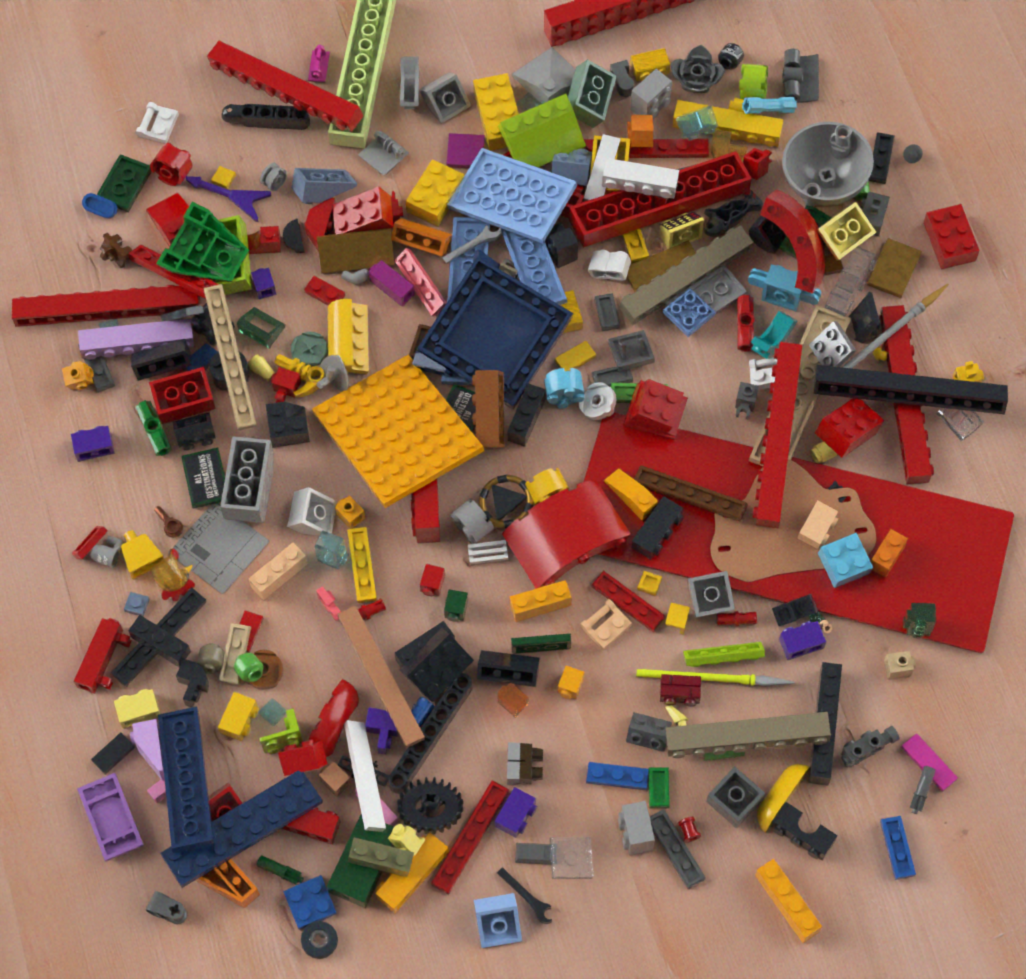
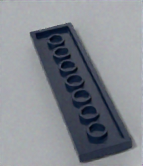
M198 707L159 714L158 720L172 851L175 853L214 844Z
M296 771L212 821L214 844L175 853L169 847L162 851L160 855L181 888L316 808L323 803V800L304 772Z

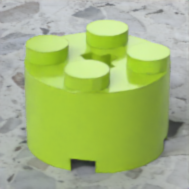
M742 64L741 75L743 76L739 83L740 99L754 97L766 99L768 66Z

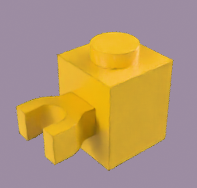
M973 361L965 362V366L955 368L953 379L982 382L984 374L981 369L979 370L977 363L974 364Z

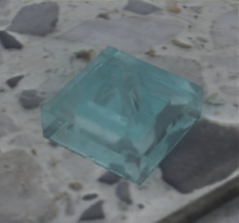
M272 698L259 711V714L274 727L286 714V709Z

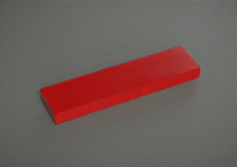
M604 570L591 585L593 589L607 599H610L616 606L652 632L665 619L664 614Z

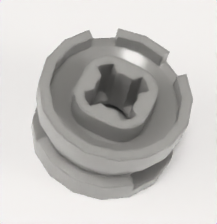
M275 162L271 163L262 172L260 183L274 192L285 182L287 171L280 168Z

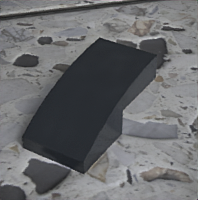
M812 594L772 608L778 626L797 621L818 612Z

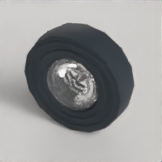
M312 922L302 932V948L312 958H326L337 947V932L327 922ZM317 935H320L321 938L325 937L321 945L318 942L314 943Z

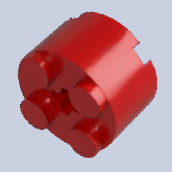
M166 143L151 162V171L153 174L156 172L159 175L158 179L167 185H181L193 167L190 159L191 154L186 150L173 146L171 143Z

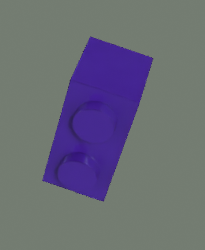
M97 426L90 430H78L71 434L73 450L78 462L115 454L108 426Z
M807 621L797 628L788 627L781 632L779 637L787 660L822 650L826 645V640L818 621Z
M514 787L495 820V827L517 838L519 833L523 834L528 824L526 823L529 816L532 817L537 809L535 805L536 798Z

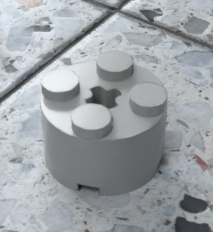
M471 498L450 515L456 527L465 533V537L471 544L477 543L494 529L491 521H486V514Z

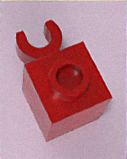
M278 367L277 372L273 373L271 377L273 390L276 392L275 403L285 402L286 395L295 398L294 393L301 384L300 373Z

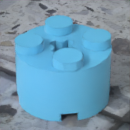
M560 368L547 373L544 383L549 403L557 405L559 409H564L569 404L585 400L582 376L579 370L570 368V371H564V368Z

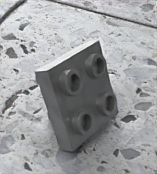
M833 321L809 344L820 364L825 366L840 367L856 352V349L838 321Z
M644 330L608 339V344L619 372L655 363V357Z

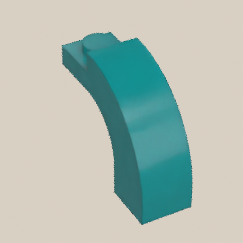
M778 311L767 330L761 336H754L751 341L754 344L751 350L766 359L772 357L775 348H779L780 342H785L798 321L783 311Z

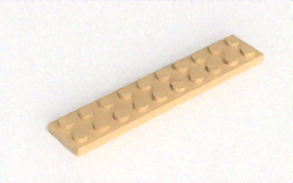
M816 306L800 342L803 346L788 455L789 460L793 457L819 394H814V378L816 366L821 364L809 344L833 321H838L845 334L851 322V318ZM765 424L749 458L750 462L761 465V453H765L766 447H762L763 436L768 434V429H764Z

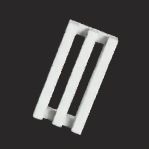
M506 540L468 545L470 565L509 560ZM503 552H504V555L481 557V558H473V556L491 555V554H495V553H503Z

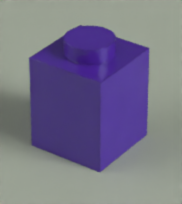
M269 267L265 269L259 268L251 272L259 300L277 295Z

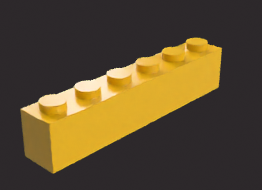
M677 100L672 127L679 130L711 134L715 137L721 136L732 140L764 144L768 147H778L784 119L757 114H745V112Z

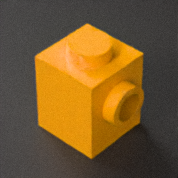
M350 495L340 499L335 506L336 515L349 529H353L366 518L365 511Z

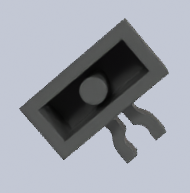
M868 191L867 198L863 197L860 208H863V213L876 231L873 235L879 236L890 197Z

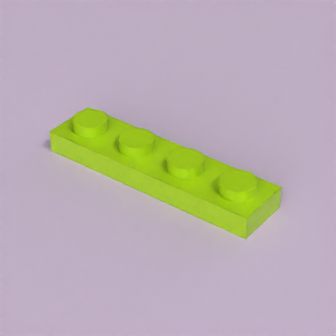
M762 642L685 650L683 655L686 666L698 667L702 664L717 665L720 662H738L745 659L757 660L765 657V650Z

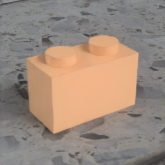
M817 500L798 535V539L816 549L821 544L825 545L830 536L827 534L829 528L834 529L838 518H836L838 511Z

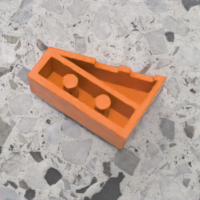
M232 859L195 880L244 909L260 896L256 886Z

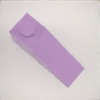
M157 720L133 723V732H130L132 744H136L139 753L160 779L164 781L160 730Z

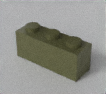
M354 837L347 862L408 877L414 852Z

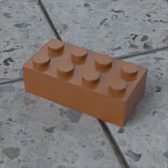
M477 370L475 375L472 376V385L475 386L472 402L473 406H476V413H473V425H476V432H473V434L484 448H504V372L499 370Z

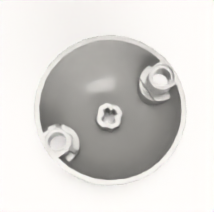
M819 122L802 128L791 137L783 152L782 162L787 182L804 199L805 204L808 206H835L849 201L865 187L873 170L874 160L871 146L857 130L838 122Z

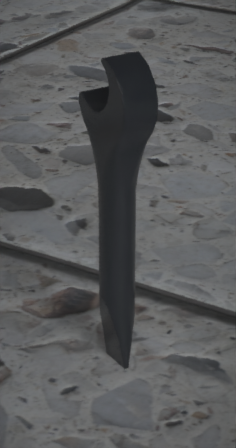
M502 867L497 874L530 904L536 913L537 919L543 924L552 923V919H547L544 916L545 911L551 909V905L533 897Z

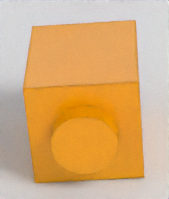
M565 666L558 684V693L563 698L577 699L584 680V671Z

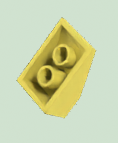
M856 202L840 211L817 229V232L837 261L876 233Z

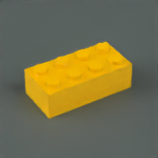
M508 73L473 80V92L488 149L493 151L507 148L498 125L500 122L519 114Z

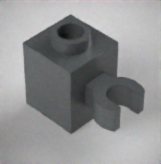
M740 382L735 408H737L736 417H739L740 412H745L746 419L750 418V413L754 412L759 389L758 385Z

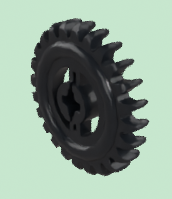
M425 777L424 784L417 779V786L410 782V790L404 787V794L401 792L399 795L400 799L397 800V811L400 813L399 818L403 820V824L409 825L413 829L417 828L418 833L422 830L425 834H428L429 831L432 834H436L437 830L443 833L444 828L451 829V824L456 825L457 820L461 818V813L464 811V801L461 799L460 792L456 795L457 787L451 790V782L444 786V779H441V782L437 784L435 777L432 783H429L428 778ZM421 800V808L416 810V804ZM444 804V811L439 816H436L439 813V807Z

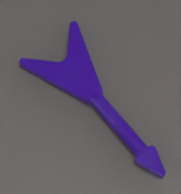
M186 176V181L193 187H201L228 197L230 201L255 222H258V216L252 204L255 201L271 196V191H230L201 180V177Z

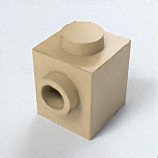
M910 651L886 654L884 664L888 679L911 676L916 668L915 659L911 657Z

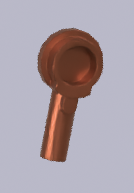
M157 506L154 511L164 522L166 535L172 538L180 536L183 532L182 523L177 519H173V517L170 518L161 506Z

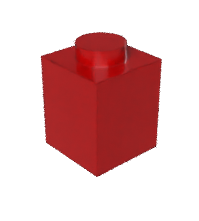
M426 564L420 582V592L431 597L434 595L439 596L445 578V568Z

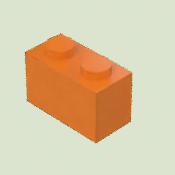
M631 115V121H627V138L631 140V147H653L652 115Z
M890 529L871 560L872 570L886 578L905 548L908 538Z

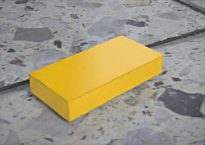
M584 341L556 357L555 362L559 368H564V371H570V368L576 369L596 358V353L589 343Z

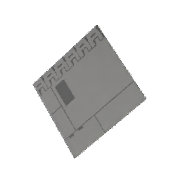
M215 503L211 504L173 547L178 551L179 558L177 559L170 551L168 554L186 567L192 565V572L224 594L269 543V540L243 521L224 519L220 508L221 505Z

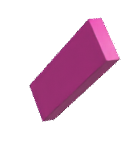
M917 733L901 746L922 771L924 766L936 769L932 782L942 792L958 779Z

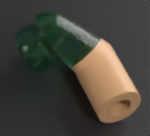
M817 612L809 616L810 621H818L820 628L825 633L832 631V625L821 613Z

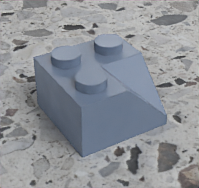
M586 149L573 150L570 154H554L552 173L574 180L579 185H587L591 170L592 152Z

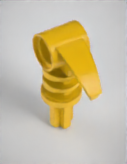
M281 354L275 358L274 363L276 365L300 373L301 380L306 382L303 387L294 393L296 398L308 396L320 389L317 386V382L325 377L324 370L321 367L305 366L304 362L300 363V359L294 358L291 360ZM315 376H320L317 380L313 379Z

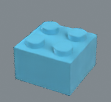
M857 533L822 546L818 552L834 588L863 577L873 569Z

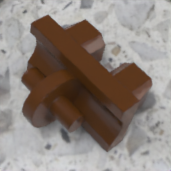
M108 232L103 234L104 241L100 247L102 251L100 258L103 261L108 259L111 262L115 261L120 268L125 267L126 260L129 259L128 253L132 249L129 246L120 247L123 241L118 234L110 236Z

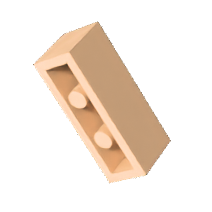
M293 542L249 578L251 588L264 601L308 564L306 555Z

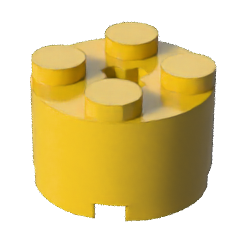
M552 468L544 470L533 476V482L530 483L528 480L525 483L533 498L534 505L566 488L569 490L559 468H556L555 471Z

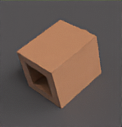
M334 761L330 765H325L320 770V781L336 797L352 784L350 777Z

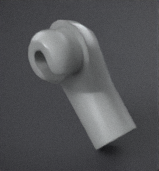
M362 269L352 274L345 270L342 273L341 279L358 285L368 279L369 271Z

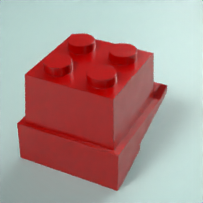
M651 379L641 380L636 384L623 426L675 439L688 397L683 396L684 392Z

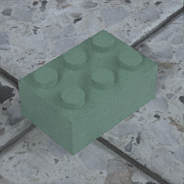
M588 59L576 67L568 99L576 119L594 128L605 121L616 75Z

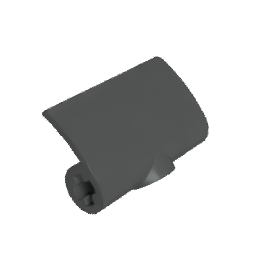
M794 48L787 49L784 52V68L782 73L784 97H794L797 103L812 102L819 99L818 54L800 56V51Z

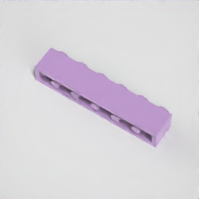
M191 318L78 330L82 359L91 360L99 356L109 358L122 354L132 355L133 353L181 339L186 340L189 348L194 347Z

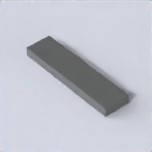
M663 809L650 816L655 836L687 889L704 881L706 877L666 811Z

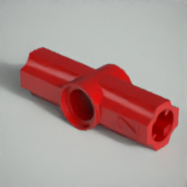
M742 295L737 298V349L742 352H749L754 345L751 343L754 338V297L750 295Z

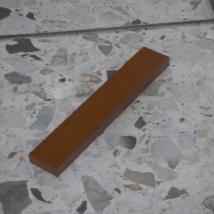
M640 465L634 478L646 489L741 522L748 506L744 501Z

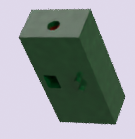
M361 813L326 886L328 893L366 909L383 871L347 862L353 838L395 847L388 839L394 828L393 826L385 823L386 829L383 832L365 830Z

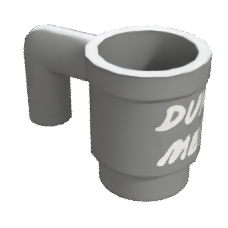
M108 536L106 543L112 544L114 547L110 548L96 544L92 549L91 559L114 568L118 562L121 545L124 544V541Z

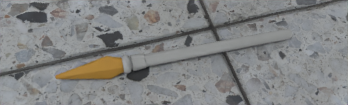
M949 284L923 298L921 302H917L905 316L846 363L843 368H853L912 318L924 312L926 307L931 305Z

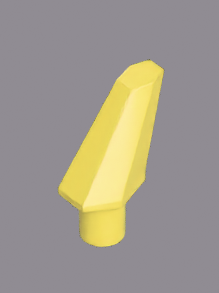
M672 705L665 707L675 724L679 726L687 725L686 721L689 719Z

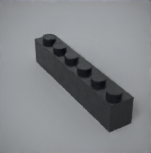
M822 662L820 668L816 713L828 712L831 737L830 741L823 745L812 743L808 783L828 786L831 780L842 664Z

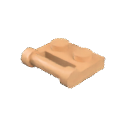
M610 599L604 602V606L588 620H583L580 623V627L603 651L632 626V622ZM610 611L613 615L594 631L591 626Z

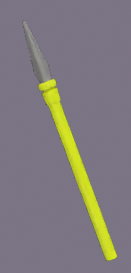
M637 669L636 677L661 678V674L701 676V681L741 683L745 685L750 684L751 686L755 684L770 686L795 683L794 681L764 675L755 676V674H751V676L648 669Z

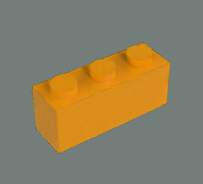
M566 580L510 596V607L515 622L572 605V597Z

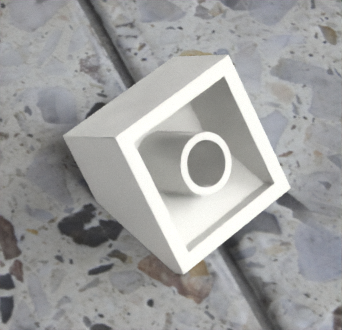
M309 487L295 491L287 527L301 534L331 537L336 514L335 506L338 501Z

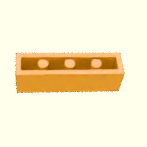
M431 832L427 836H422L425 841L416 855L413 856L408 877L390 873L389 879L386 882L382 881L376 888L377 899L395 914L449 853V848Z
M775 859L757 869L755 877L802 943L821 931L822 925Z

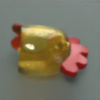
M174 548L170 549V556L164 558L151 568L156 583L163 590L161 593L163 600L171 597L173 601H178L180 595L184 596L188 589L195 587V583L189 579V572L193 566L189 565L180 569L177 563L179 554Z

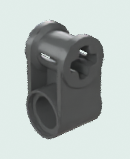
M158 891L154 892L145 909L151 915L163 918L174 924H182L187 919V911L182 903Z

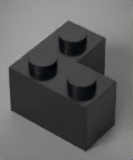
M562 222L554 225L545 239V244L552 262L556 264L557 268H560L578 260V241L570 227L565 229Z

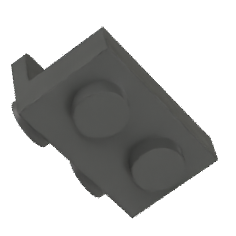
M633 712L626 742L664 752L667 744L666 727H671L672 722Z

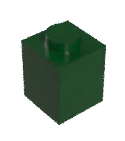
M448 590L444 608L445 618L453 622L464 621L468 604L467 592Z

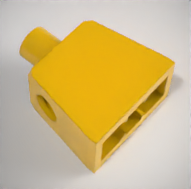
M134 530L124 534L127 542L121 545V549L132 579L166 563L162 553L146 534H141L137 537Z

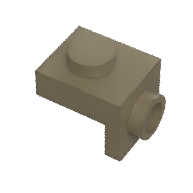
M505 258L499 269L516 278L518 271L515 269L513 262Z

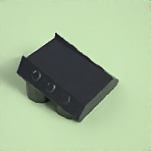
M868 292L848 316L851 318L856 338L854 340L860 343H864L868 339L877 338V330L880 328V320L873 294Z

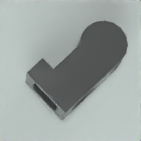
M623 60L610 64V72L616 75L615 87L619 95L622 97L631 96L634 82L628 76V61Z

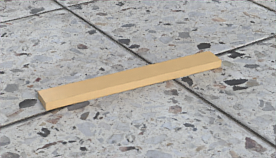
M220 284L204 288V293L237 429L243 430L256 427L255 416L223 286Z

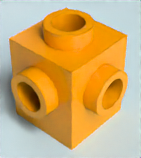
M77 361L73 362L71 366L62 368L66 387L72 390H83L88 385L94 384L92 379L94 373L89 365Z

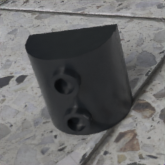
M761 215L748 231L750 238L758 247L774 254L787 236L778 225Z
M210 412L173 421L178 447H183L184 451L195 448L194 444L202 443V446L210 445L213 443V439H216Z

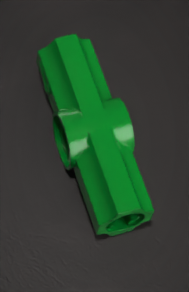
M145 400L140 402L136 406V410L156 456H164L172 448L151 401ZM151 427H157L155 430H150Z

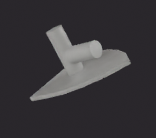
M340 355L326 357L320 365L324 370L325 377L317 382L318 388L322 389L331 382L341 392L347 390L348 375Z

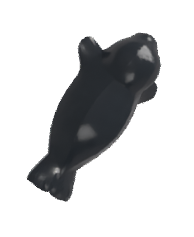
M748 195L744 199L727 202L719 208L706 209L704 214L709 217V220L704 228V233L711 237H719L725 230L738 225L750 208L758 207L761 204L751 195Z

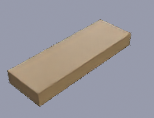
M231 623L223 666L219 677L220 682L239 685L240 677L234 671V664L239 655L246 653L251 631L250 626Z

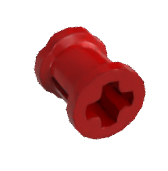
M693 816L678 822V826L683 831L685 843L695 841L701 837L700 832L696 829Z

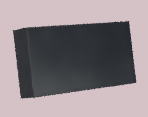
M120 732L91 761L106 775L135 747Z

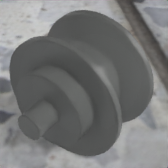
M916 144L909 145L903 152V157L908 163L918 162L923 155L921 147Z

